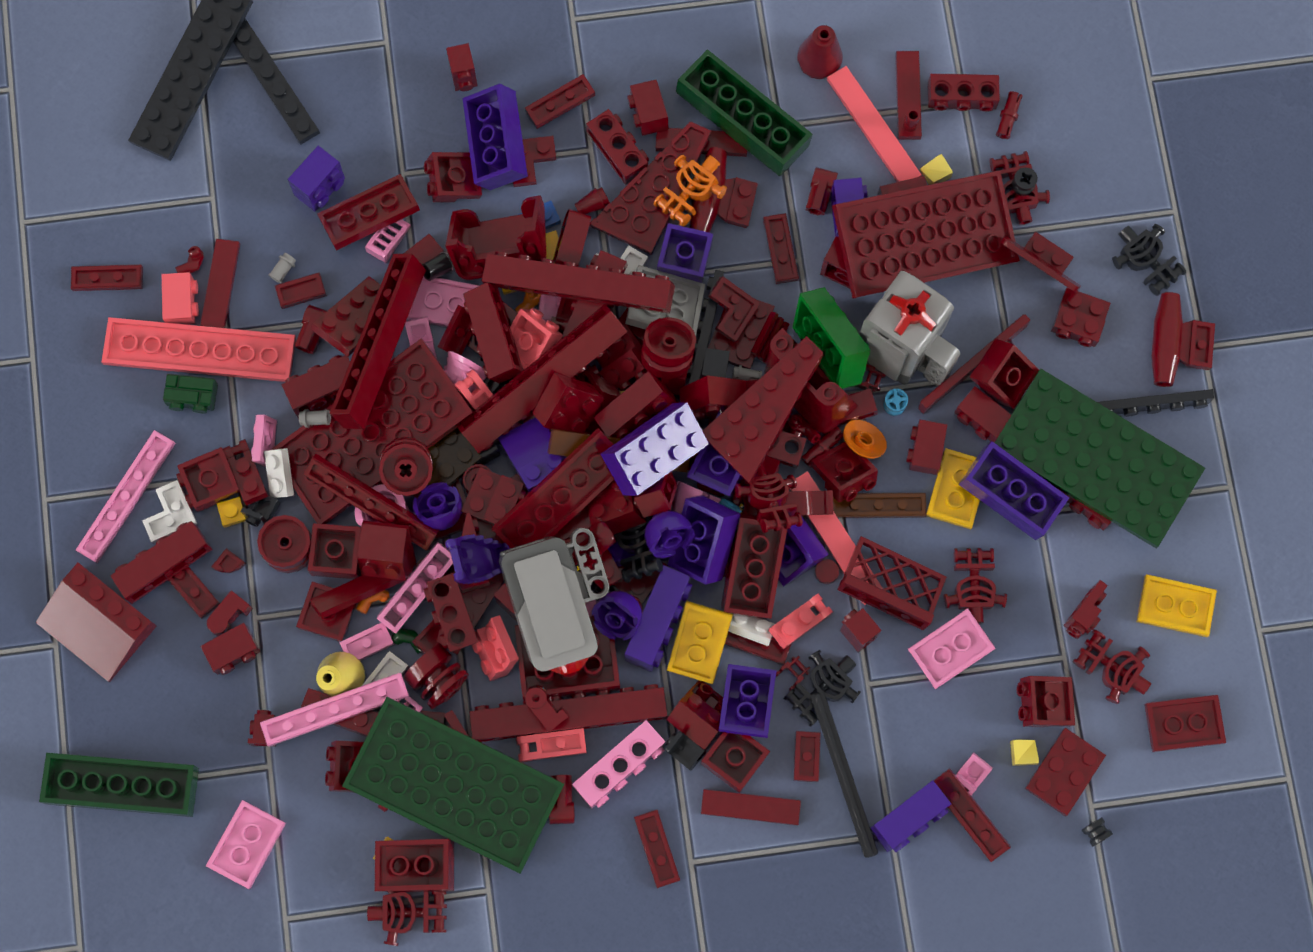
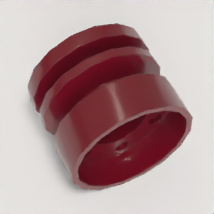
M442 644L434 646L421 656L403 677L414 690L426 686L420 697L423 700L430 698L427 704L431 709L452 698L469 677L465 669L458 672L461 667L458 662L447 667L452 655L443 648Z

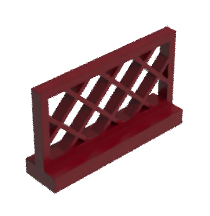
M860 536L837 590L912 626L925 630L933 620V612L947 577ZM862 545L870 548L874 557L864 560L860 551ZM886 556L891 558L896 567L886 570L881 558ZM876 560L881 572L871 575L866 563ZM860 565L866 577L861 579L851 575L853 568ZM910 567L914 569L917 577L907 580L902 568ZM898 571L902 582L892 585L888 573ZM883 575L887 588L880 589L876 587L873 578ZM931 577L938 580L937 587L929 590L924 578ZM919 581L924 592L914 596L909 584ZM904 586L909 598H899L895 589ZM926 596L929 602L928 611L920 608L916 599Z

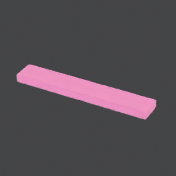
M155 430L153 431L76 548L77 552L96 563L99 562L176 443Z
M400 672L260 722L267 746L270 747L381 707L387 696L398 701L409 697Z

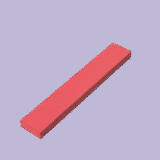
M845 66L828 76V83L894 179L900 182L921 177L922 174L848 67Z
M808 471L796 478V488L791 489L789 487L791 491H820ZM833 511L834 515H807L845 574L856 546ZM866 563V565H867V567H868V569H869V571H870V574L873 575L872 570L870 569V567H869L868 564ZM861 565L853 568L851 575L859 579L866 577ZM873 578L876 587L883 589L877 578Z

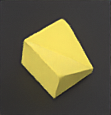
M942 154L920 168L922 175L925 176L929 185L945 182L953 174L952 169Z
M1035 740L1010 741L1012 766L1037 765L1039 763Z

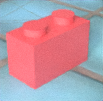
M190 272L162 274V317L165 323L195 324V316H199L198 303L195 302V294H198V282L194 280Z

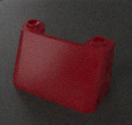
M541 195L528 197L523 200L521 204L522 214L487 221L480 222L477 214L469 209L452 211L445 247L458 276L465 280L482 278L487 254L495 255V252H504L513 258H517L518 255H525L531 257L534 261L546 258L545 208Z
M783 328L771 340L765 374L798 344ZM807 382L794 408L816 431L826 434L833 431L858 405L834 382L824 383L817 390Z

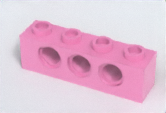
M438 541L408 577L407 581L403 583L377 615V619L396 634L426 597L423 590L427 588L426 582L442 577L453 564L450 550L446 549Z
M645 720L577 779L572 786L591 809L594 806L600 808L609 800L607 795L614 789L618 792L628 783L626 779L632 773L636 776L646 768L644 763L652 757L655 760L665 751L663 746L666 742L650 723ZM634 745H644L646 753L643 756L634 755L632 752ZM618 760H624L628 767L626 771L620 773L615 771L614 763ZM599 776H605L609 780V785L604 789H600L595 785V780Z

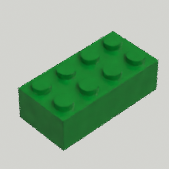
M825 287L800 293L792 326L801 341L807 336L823 352L824 356L819 366L830 382L836 383L842 389L862 384L870 355L869 345L864 342L858 334L856 327L850 323L845 312L839 308L834 297L829 294Z

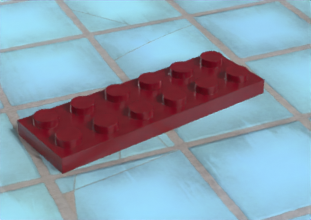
M597 428L492 527L493 532L510 548L557 534L614 480L601 456V453L614 444Z

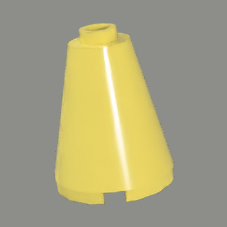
M332 653L325 657L318 667L316 675L317 684L324 694L336 696L361 687L365 681L364 666L360 660L350 653Z

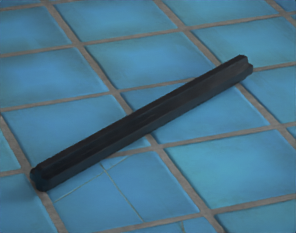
M825 693L813 694L811 700L865 858L878 854V850Z

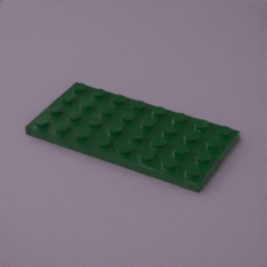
M1043 369L1039 370L995 441L996 445L1051 485L1156 549L1161 544L1205 470L1204 466Z
M387 696L342 787L521 874L565 783Z

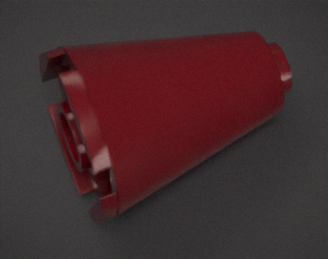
M827 25L818 26L799 47L797 60L804 74L820 80L835 73L841 67L843 54L836 34L831 27Z

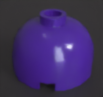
M444 482L426 486L421 491L422 494L418 499L415 497L413 500V509L417 518L425 525L439 531L453 527L459 521L462 514V499L456 487L453 486L452 488Z
M665 511L652 517L646 526L644 537L648 549L656 558H666L677 554L675 550L681 546L683 549L688 547L694 539L695 532L685 516L676 511Z
M623 591L608 592L597 601L592 610V615L594 614L595 618L593 622L595 627L603 635L614 640L617 637L624 638L623 640L631 638L642 621V610L639 602L632 595Z

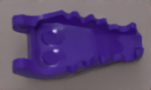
M475 534L448 539L445 542L446 549L450 550L455 569L453 574L454 581L462 584L486 581L502 573L499 565L500 552L511 549L506 543L501 544L498 543V540H493V538L484 539V536H475Z

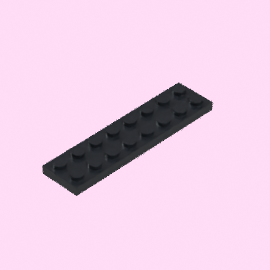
M201 0L128 139L131 144L169 161L172 160L251 8L253 0Z

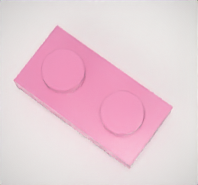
M256 415L253 428L254 442L251 450L252 461L266 467L264 451L275 447L277 420L266 415Z
M379 623L339 642L344 652L354 655L360 661L394 645L389 631L383 623Z

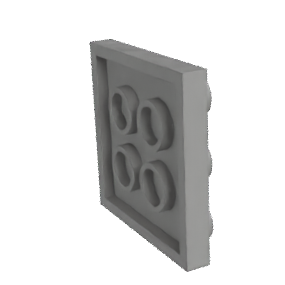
M638 265L636 272L644 273L646 277L655 278V275L669 277V280L673 282L675 289L671 311L669 314L628 308L625 324L646 329L651 322L659 318L672 317L689 324L696 336L705 284Z

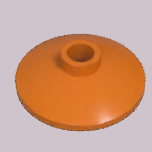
M852 420L844 427V440L858 455L875 459L885 453L887 448L886 439L882 432L873 424L863 420Z

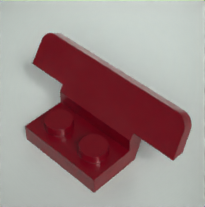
M1036 231L1025 247H1022L1006 235L1001 239L1003 245L1075 292L1080 289L1081 285L1063 274L1074 257Z

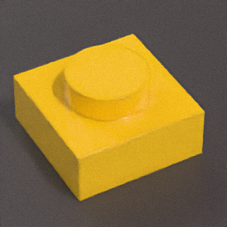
M240 497L217 503L224 528L245 522L246 518L240 512L243 508Z

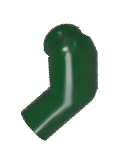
M400 628L396 634H392L391 638L394 644L410 643L417 654L421 653V650L412 643L418 636L415 630Z

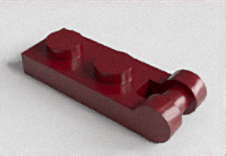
M246 439L239 441V444L233 447L230 445L224 447L223 450L245 505L247 506L268 497L256 463L252 461L251 450ZM244 454V457L236 460V455Z

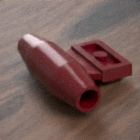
M711 147L704 161L709 155L718 160L720 165L713 172V175L717 178L718 185H725L727 190L722 199L717 198V195L712 193L711 197L706 201L692 200L691 206L695 209L696 214L694 216L690 214V228L710 233L717 215L725 223L747 228L758 183L738 177L726 179L727 152L718 147Z
M1174 292L1161 294L1154 320L1151 358L1154 385L1159 387L1173 386L1179 361L1190 368L1210 370L1212 368L1215 323L1197 320L1183 323L1180 295Z

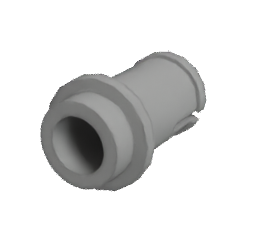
M287 253L279 256L280 260L268 275L280 284L291 267H295L294 263L296 260Z
M739 365V367L734 366L732 379L751 380L762 377V371L742 368V365Z
M304 409V411L299 413V423L301 426H305V428H309L310 425H330V411H309Z

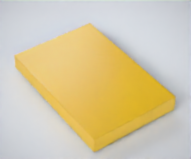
M945 448L940 470L937 474L927 508L928 517L972 529L980 500L961 487L959 483L977 457Z
M1146 574L1144 576L1136 622L1209 637L1217 590Z
M686 601L667 671L713 684L733 614Z

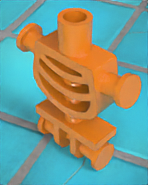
M685 155L679 156L675 160L674 165L681 168L676 176L682 190L681 194L677 196L665 187L663 191L670 199L667 201L665 196L660 194L654 201V206L661 207L664 214L671 212L670 218L678 220L680 226L684 227L691 219V215L683 213L684 210L693 216L696 214L695 209L686 202L688 198L703 202L708 200L712 193L716 194L719 199H722L726 193L727 187L725 185L719 186L717 178L713 175V172L720 163L711 155L702 165H699L694 160L688 163ZM691 172L694 175L693 180L689 177ZM684 178H686L689 183L687 187L683 186Z

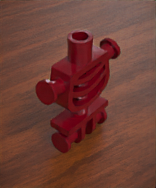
M1027 151L1020 155L1012 153L1011 159H1007L1006 155H1002L1001 159L994 160V158H990L989 160L992 172L1002 168L1003 170H1000L1002 179L1008 177L1010 181L1003 185L1004 191L1012 187V180L1020 168L1032 169L1031 164H1029ZM1037 184L1029 195H1019L1015 193L1013 188L1006 194V200L1014 197L1009 202L1007 201L1009 214L1016 213L1019 225L1029 224L1033 221L1030 209H1035L1039 202L1045 201L1046 204L1050 202L1049 190L1038 192Z
M761 465L754 475L751 485L748 483L747 486H741L739 483L735 485L736 498L748 496L750 505L760 509L757 521L760 522L763 533H767L770 529L780 531L781 525H783L784 529H790L793 525L797 527L802 526V516L799 512H796L797 504L783 505L786 502L789 487L791 489L797 487L796 479L792 474L788 475L786 479H783L779 473L768 475L764 465Z
M954 548V563H957L958 560H966V564H955L954 571H970V577H966L958 582L955 587V595L948 596L944 594L945 606L950 608V605L957 604L959 610L969 609L978 624L984 623L983 609H991L994 604H1000L1005 608L1007 602L1006 593L1004 595L995 594L996 585L994 582L986 577L979 576V571L994 570L995 563L982 564V560L994 562V549L990 548V550L982 551L981 548H977L976 553H971V548H966V551H958L957 548ZM971 558H976L977 564H972ZM970 582L971 586L961 591V586ZM980 583H983V584L986 585L988 588L981 587V586H979V585H980ZM968 593L971 594V596L962 599L963 595Z
M1094 629L1090 640L1087 639L1085 641L1088 647L1086 649L1081 648L1079 650V657L1072 662L1084 670L1086 662L1090 660L1092 663L1086 671L1089 675L1094 671L1099 662L1105 665L1102 681L1106 687L1111 689L1109 696L1106 695L1105 699L1112 703L1119 704L1118 698L1120 694H1126L1131 687L1144 695L1151 686V682L1139 674L1145 667L1142 661L1145 658L1148 659L1150 654L1143 647L1139 646L1137 648L1138 652L1135 655L1129 651H1121L1109 658L1105 655V652L1113 640L1109 638L1100 647L1098 644L1101 640H1105L1106 637ZM1092 650H1094V651L1097 652L1098 654H1097V656H1095V655H1093V654L1090 653V652H1091ZM1119 657L1127 658L1120 665L1115 662V659ZM1130 662L1133 664L1129 669L1124 668ZM1109 669L1114 672L1111 680L1109 678ZM1118 676H1121V680L1118 685Z
M388 892V895H383V906L367 907V920L383 921V930L388 931L387 941H384L383 944L394 946L399 945V943H396L398 933L406 934L411 931L417 917H423V933H429V920H434V930H432V933H446V930H444V920H447V916H442V909L447 908V904H444V895L447 892H432L434 904H430V892H424L423 908H416L412 896L406 892ZM401 897L408 898L411 908H405ZM393 898L398 900L400 908H396ZM429 909H436V916H429ZM410 917L411 921L409 922L408 926L401 929L404 925L405 918ZM396 918H400L396 928H393Z

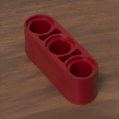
M572 209L567 210L553 257L554 264L563 265V262H572L577 264V267L579 266L591 216Z

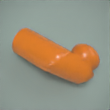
M525 292L523 302L514 309L515 312L518 313L520 308L528 310L534 308L539 303L541 294Z
M384 590L360 601L356 610L366 615L373 602L378 600L386 602L390 596L389 591Z

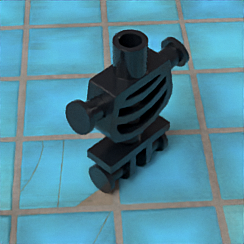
M1154 224L1151 232L1146 229L1140 235H1137L1128 225L1118 234L1127 245L1121 250V256L1112 257L1113 264L1118 270L1126 263L1134 271L1145 270L1151 267L1154 272L1146 277L1143 283L1146 286L1155 279L1157 282L1155 284L1151 283L1149 289L1155 296H1159L1162 289L1170 287L1169 281L1172 283L1178 281L1177 277L1185 275L1186 269L1181 263L1177 262L1175 268L1171 270L1169 266L1176 261L1177 258L1175 256L1171 257L1163 265H1160L1157 261L1163 250V243L1158 237L1165 233V230L1160 225ZM1147 241L1150 243L1148 249L1145 248ZM1153 247L1156 250L1155 257L1150 253Z
M650 516L646 517V523L614 534L616 542H618L622 549L628 553L635 554L620 560V564L625 567L621 573L626 583L630 582L633 578L641 579L643 573L646 576H650L654 571H663L661 558H656L650 552L644 537L646 526L652 519Z
M821 650L816 651L808 657L816 665L810 674L811 684L814 688L813 692L809 693L798 683L795 688L803 697L800 699L794 693L795 690L792 689L783 698L793 705V710L799 708L802 711L799 716L801 718L805 717L809 721L810 727L818 721L817 716L811 711L814 707L811 700L813 694L825 693L829 689L838 695L833 696L825 693L827 700L832 702L838 701L843 695H846L852 700L851 703H853L861 693V691L857 692L850 687L853 681L847 674L856 666V663L848 655L836 665L830 658L824 661L820 655ZM823 667L825 668L828 677H825L822 670ZM816 672H818L819 678L821 680L820 685L816 683ZM836 683L837 685L844 687V689L838 688L833 684ZM805 700L810 703L807 708L802 704Z

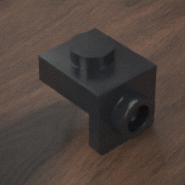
M268 496L250 504L248 509L243 507L240 512L246 518L245 521L250 525L258 527L260 524L263 526L273 518L280 505V501Z
M681 731L677 734H672L666 742L667 747L665 751L690 771L706 753L705 750Z

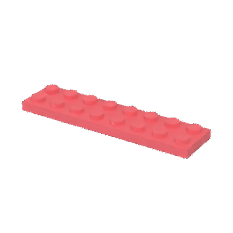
M108 317L101 362L103 365L285 382L287 378L291 377L296 336Z

